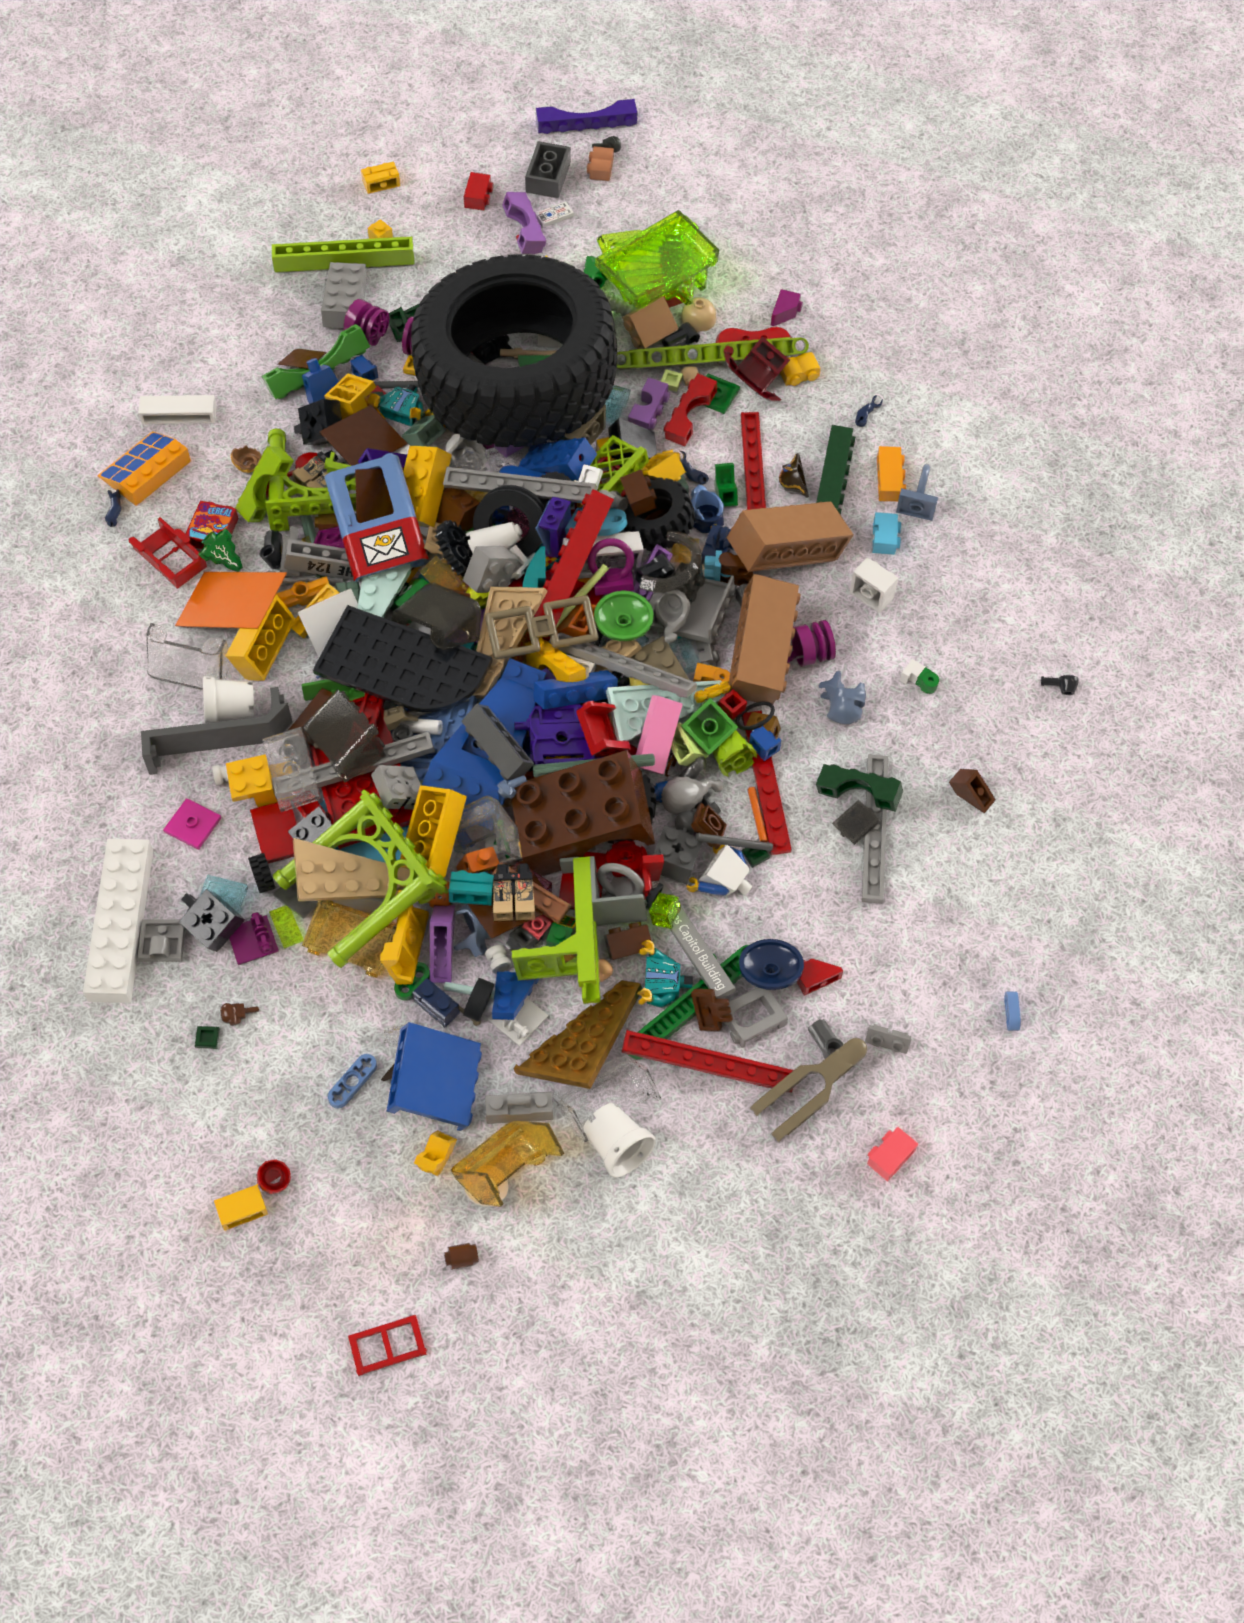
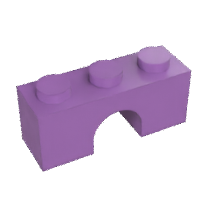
M648 377L641 392V401L649 405L641 406L634 404L628 416V421L648 430L654 429L657 423V415L661 416L664 408L663 404L664 402L667 403L670 398V392H668L669 384Z

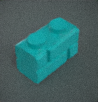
M465 870L451 871L449 902L492 905L494 875H490L487 872L477 874L468 873Z

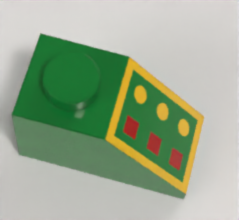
M565 915L559 924L554 921L546 939V946H556L574 935L576 932V919Z

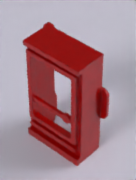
M159 517L157 520L160 529L142 542L138 541L135 537H130L128 541L136 552L178 589L204 570L207 564L198 555L199 551L189 543L190 538L182 530H174ZM169 541L177 545V547H173L169 553L159 560L153 555L154 552ZM180 548L193 562L175 574L161 561L173 552H177Z

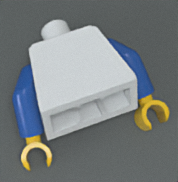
M720 845V848L717 850L713 847V852L716 855L699 878L701 882L698 883L696 878L691 877L689 882L695 885H686L689 892H696L698 890L699 892L722 896L730 895L736 889L746 895L752 888V885L744 879L749 872V867L746 865L742 852L728 845Z

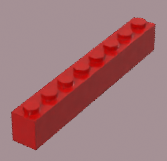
M592 489L590 494H585L581 503L584 505L583 510H578L573 520L577 523L574 528L570 527L566 536L569 539L567 545H562L558 553L561 558L558 563L554 562L550 570L553 573L551 580L546 579L543 586L548 592L534 617L545 615L544 603L570 597L612 505L613 498ZM565 607L552 609L556 626ZM550 636L543 637V639L549 641Z

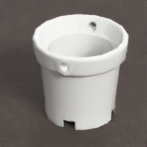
M203 676L204 723L253 718V681L215 679L213 676Z
M613 1103L602 1106L593 1113L596 1119L592 1123L589 1120L586 1121L583 1127V1134L589 1139L603 1159L604 1167L609 1175L614 1178L622 1177L640 1166L650 1155L656 1144V1137L646 1128H641L617 1104L615 1106Z

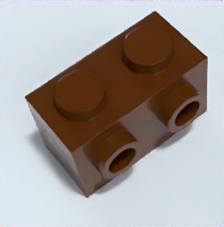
M641 469L620 478L635 516L656 508L654 500L657 497L653 488L649 490L648 487L652 486L648 475H643Z
M641 921L628 924V929L621 930L620 927L609 929V934H605L604 939L610 960L640 953V949L646 948L641 943L646 940L651 941L648 925H641Z

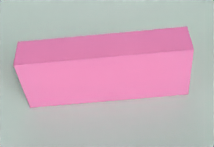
M652 695L636 755L654 754L655 765L638 768L656 774H664L682 703L658 695Z

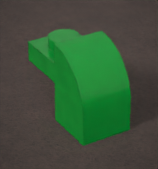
M734 463L714 464L716 495L719 496L724 507L737 506L738 488L735 484Z

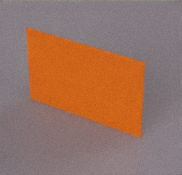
M204 572L175 626L258 629L287 572Z

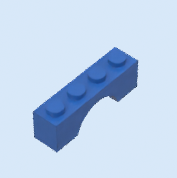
M608 670L591 672L587 679L578 682H562L554 679L534 682V701L543 709L607 699V688L617 687L618 678Z

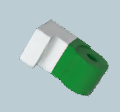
M912 659L903 670L900 681L905 684L910 681L919 686L924 693L932 694L938 687L939 677L936 673Z

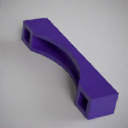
M635 99L618 100L607 108L588 113L567 112L553 106L536 108V123L538 134L571 130L582 131L584 129L604 127L615 128L616 126L636 125L638 112Z

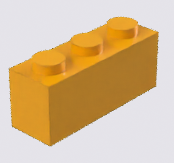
M879 446L878 448L879 501L898 502L901 488L906 489V484H903L905 469H902L905 455H901V447Z

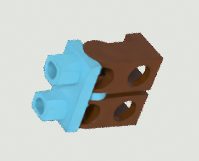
M716 550V556H705V579L728 583L731 576H734V584L740 586L745 583L748 584L753 576L754 571L748 572L738 555L730 552L722 553V551Z

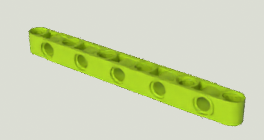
M801 337L766 339L785 356L803 354L809 348L808 341ZM759 340L617 352V356L620 354L624 355L626 361L623 365L617 364V367L642 368L725 361L723 351L726 346L732 348L733 353L731 357L734 360H743ZM799 340L804 343V348L801 351H798L795 347L796 342ZM690 349L697 351V356L693 360L688 357ZM654 352H659L661 354V360L659 362H654L652 360V354Z

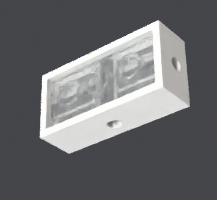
M639 531L597 536L593 546L607 538H615L625 542L631 548L634 555L632 574H635V570L641 565L644 550ZM563 538L562 545H567L569 539ZM604 547L597 553L595 563L598 569L603 564L609 569H622L626 565V555L618 547ZM587 560L578 579L591 578L593 576L588 567Z

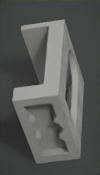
M757 987L729 1001L730 1014H732L733 1020L722 1022L724 1026L728 1025L730 1028V1036L735 1044L739 1043L741 1048H744L745 1043L776 1026L779 1029L786 1026L788 1017L771 990ZM758 999L761 1000L770 1016L748 1027H741L734 1020V1014L737 1010Z

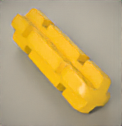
M723 681L720 685L715 684L705 688L704 691L695 692L694 699L697 703H702L705 699L715 698L721 694L728 693L731 686L728 681Z

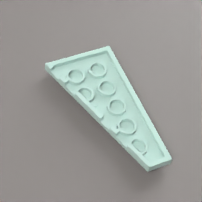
M410 564L363 577L357 609L385 618L384 615L394 603L395 596L399 594L411 574L412 567Z
M721 680L695 682L697 683L695 692L704 691L705 688L715 684L720 685ZM654 685L608 687L606 690L608 703L616 707L611 712L618 741H630L641 736L652 695H658L682 703L679 720L690 716L704 702H696L694 699L695 692L687 698L679 697L675 693L661 690ZM725 694L712 698V700L718 704Z

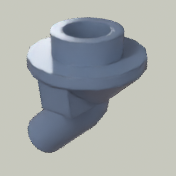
M523 775L511 781L504 779L497 785L499 794L505 799H513L517 793L514 788L527 782L526 777Z

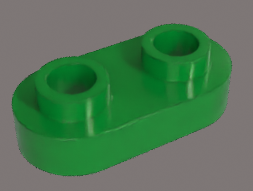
M417 963L413 984H394L395 995L398 999L404 1001L412 999L413 991L425 979L430 978V970L425 963ZM418 972L423 973L422 977H416L415 975ZM405 987L409 988L407 993H403L401 990Z

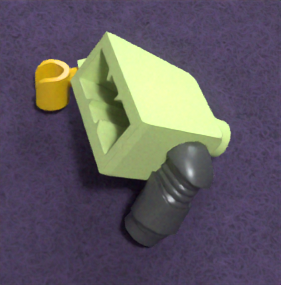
M678 722L671 749L679 765L687 766L678 777L696 779L703 769L706 770V758L709 755L683 729L682 723Z

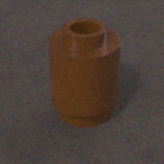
M470 1243L449 1246L448 1252H444L446 1266L450 1265L451 1270L473 1266V1263L479 1262L476 1244L470 1245Z

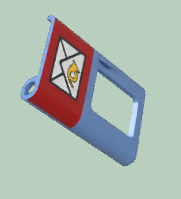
M388 453L381 458L339 469L325 475L326 485L354 582L362 577L410 564L411 567H420L429 562L404 473L397 455ZM381 468L394 513L358 523L345 478L354 475L355 469Z

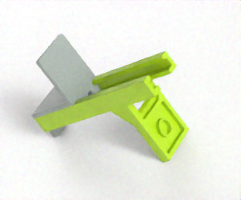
M594 856L561 858L560 866L562 873H574L576 934L553 947L542 946L533 949L521 948L519 950H512V961L518 980L578 975L579 987H582L583 1004L599 1003L601 1000L597 926L647 921L643 894L600 898ZM577 954L575 958L565 963L564 955Z

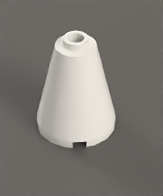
M513 522L470 531L466 533V537L471 538L468 540V544L472 553L475 546H505L509 549L521 540L522 530L518 524L515 525Z

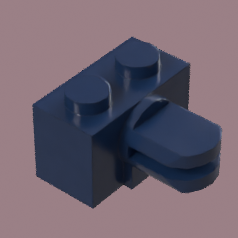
M719 524L712 525L701 553L700 564H705V556H716V550L722 551V553L729 552L730 549L733 550V547L726 538L731 529H728L729 527H721Z

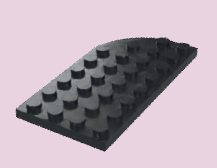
M347 605L314 666L313 673L413 711L438 712L453 708L470 698L481 686L493 659L491 656Z

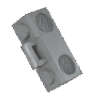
M552 1091L485 1095L487 1124L553 1120Z

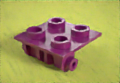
M259 912L253 913L251 915L252 918L249 921L243 922L229 938L238 965L279 952L267 915L262 916Z

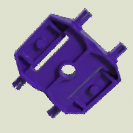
M580 704L549 709L535 706L526 722H514V730L529 731L531 750L529 758L533 761L534 765L602 758L601 756H592L576 713L578 709L582 708ZM559 735H563L567 738V740L564 742H560L556 739V737ZM546 756H584V758L543 759Z

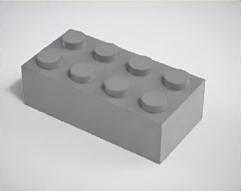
M330 262L321 307L323 327L343 328L344 318L350 305L357 299L364 300L367 284L366 264Z

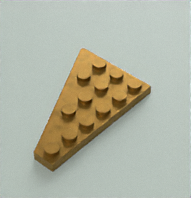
M621 980L612 990L602 995L603 999L601 1002L587 1007L576 1019L566 1024L567 1028L557 1036L555 1034L552 1035L538 1049L532 1051L529 1054L530 1058L520 1066L516 1064L513 1068L515 1073L591 1089L639 997L637 993L643 989L641 983Z

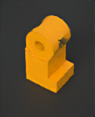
M697 663L693 682L716 680L729 682L730 672L719 667Z

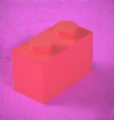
M899 1127L893 1132L889 1130L882 1138L883 1143L879 1147L875 1145L867 1155L869 1157L867 1165L887 1182L916 1151L918 1143Z

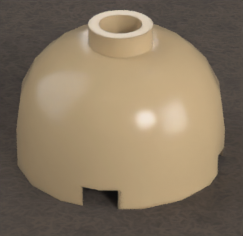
M702 297L692 298L682 309V323L689 322L697 332L708 331L716 323V309L708 299Z

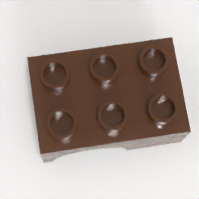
M627 750L528 779L527 782L514 788L517 793L512 799L520 856L525 864L529 865V868L536 877L562 871L560 866L561 858L583 857L589 849L607 841L633 839L641 841L647 846L655 844L642 773Z

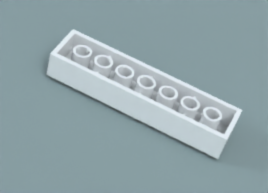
M107 839L83 994L88 1002L131 1003L141 923L144 918L153 857V848L149 840Z

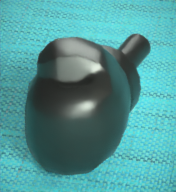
M611 136L603 139V143H593L592 148L594 146L614 148V153L621 149V141L618 137Z

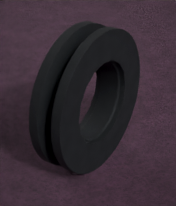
M504 485L491 490L483 497L475 510L473 529L478 530L493 526L492 517L496 509L502 506L516 507L526 515L529 521L527 535L521 538L516 545L526 557L532 555L542 543L535 528L545 510L543 503L534 493L520 486Z

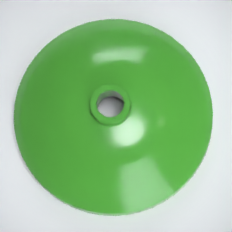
M617 591L604 596L597 603L594 611V620L598 630L606 637L617 641H631L640 638L649 631L653 623L654 613L651 604L643 596L631 591Z

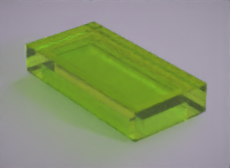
M284 905L269 911L284 949L304 941L289 907Z

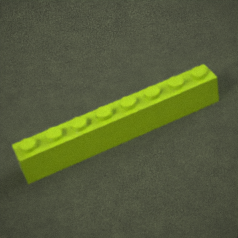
M413 237L272 244L274 272L327 270L330 267V262L366 264V267L415 265Z

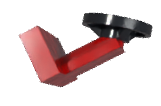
M663 854L644 855L641 858L638 875L644 883L643 896L644 900H647L646 909L648 911L653 908L664 887L663 884L659 883L655 888H652L651 881H659L664 864Z

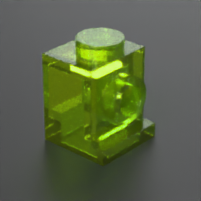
M664 893L658 894L649 909L653 925L668 929L673 928V922L681 910L678 896Z

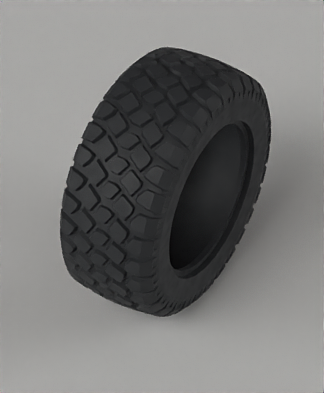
M513 254L507 257L503 255L490 257L489 260L482 259L472 262V265H465L457 269L456 273L448 274L441 279V282L436 283L428 291L429 294L425 295L419 303L413 318L411 331L412 357L417 382L422 397L434 417L442 425H445L448 430L454 434H460L462 438L470 441L477 440V443L488 446L495 444V447H509L510 445L514 447H527L528 444L538 445L547 443V440L553 441L564 437L565 433H572L579 429L581 425L590 421L605 405L612 392L617 369V338L611 307L600 286L592 278H589V275L575 268V266L566 262H559L557 259L541 258V256L529 254L525 256ZM514 333L540 334L563 344L561 348L549 357L521 367H491L475 362L467 357L482 343L502 335Z

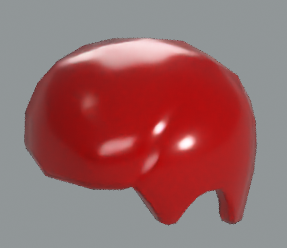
M277 1159L265 1161L257 1171V1184L262 1191L268 1194L280 1193L290 1183V1169L284 1162ZM281 1176L279 1182L275 1184L271 1183Z

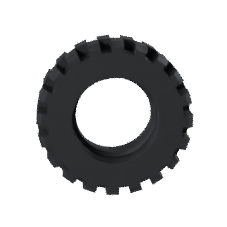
M663 478L649 479L652 486L648 488L649 490L653 488L657 497L654 500L656 508L635 516L630 503H628L627 508L624 510L627 518V526L624 530L625 532L639 531L643 549L646 548L647 551H652L657 544L662 548L668 547L669 549L674 544L682 542V538L687 537L690 533L689 529L692 530L695 520L694 508L687 490L679 482L668 478L665 480ZM670 509L660 518L645 520L654 511Z

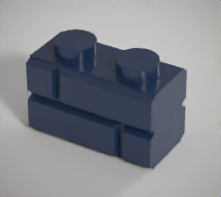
M428 978L412 993L414 1002L435 1020H438L444 1028L460 1014L459 1004Z

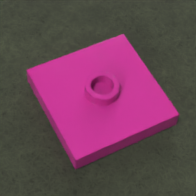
M186 798L163 831L199 850L221 820V815Z

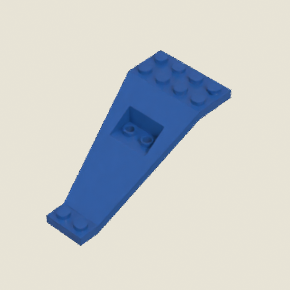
M509 658L503 676L479 704L488 706L520 747L523 748L528 731L514 730V722H526V719L529 718L530 713L536 706L534 701V682L545 680L547 673ZM462 723L431 760L422 786L451 789L467 796L461 817L494 830V822L498 820L505 802V798L498 792L499 788L497 785L504 778L500 775L499 768L489 761L488 754L475 747L476 739L466 732V727Z

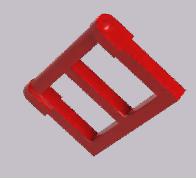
M416 1315L348 1336L358 1376L427 1355V1349L423 1343ZM411 1323L418 1349L393 1357L387 1331ZM381 1333L388 1359L363 1366L356 1340Z

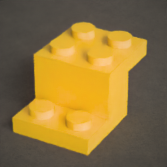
M348 373L324 397L328 400H339L343 420L368 407L364 398L376 386L374 381Z
M264 754L226 763L233 802L254 797L257 807L288 799L292 801L298 796L294 795L277 801L274 794L272 780L293 774L291 762L270 766L267 755Z

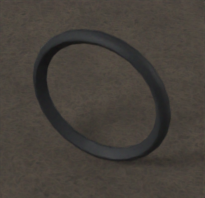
M766 701L753 703L736 717L735 724L741 730L759 728L773 717L775 707L772 703ZM767 705L771 708L770 714L757 724L742 726L739 722L741 716L752 708Z

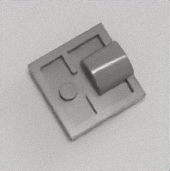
M142 919L138 949L139 962H182L185 927L179 922L181 919Z

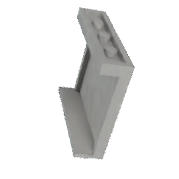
M674 571L667 578L660 579L649 602L654 613L653 623L649 630L664 633L665 628L660 624L655 615V603L661 594L666 593L667 590L678 589L689 600L690 611L685 625L676 631L675 634L679 637L711 644L714 636H718L719 624L724 622L725 610L730 607L731 596H734L736 593L737 585L734 584V576H731L728 583Z

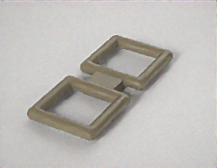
M584 595L546 602L543 605L545 615L533 617L530 606L487 613L485 620L494 658L503 659L539 652L541 647L538 638L550 636L552 647L555 649L597 641L598 633L589 597ZM583 604L589 634L559 640L552 609ZM525 615L532 645L501 651L494 620Z

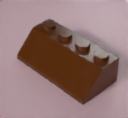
M444 487L436 522L441 524L446 520L455 521L457 526L461 525L462 530L468 531L473 528L474 513L480 502L465 490Z

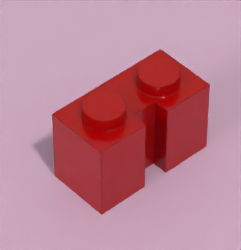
M470 172L463 196L464 208L485 210L486 205L490 203L489 193H493L494 183L491 182V175Z

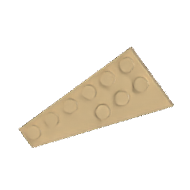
M293 839L298 902L386 897L389 886V873L386 863L300 839ZM400 867L397 879L401 881L408 879L410 870ZM397 885L396 895L398 890H403L405 887Z

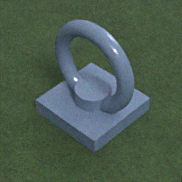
M929 464L923 465L916 492L901 488L896 513L933 521L938 497L924 494L930 472Z

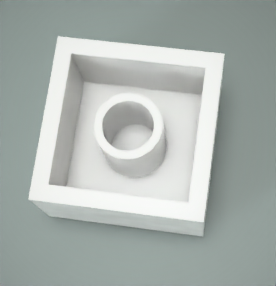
M867 557L853 571L849 593L878 613H881L894 599L898 577L881 567L876 561H872Z

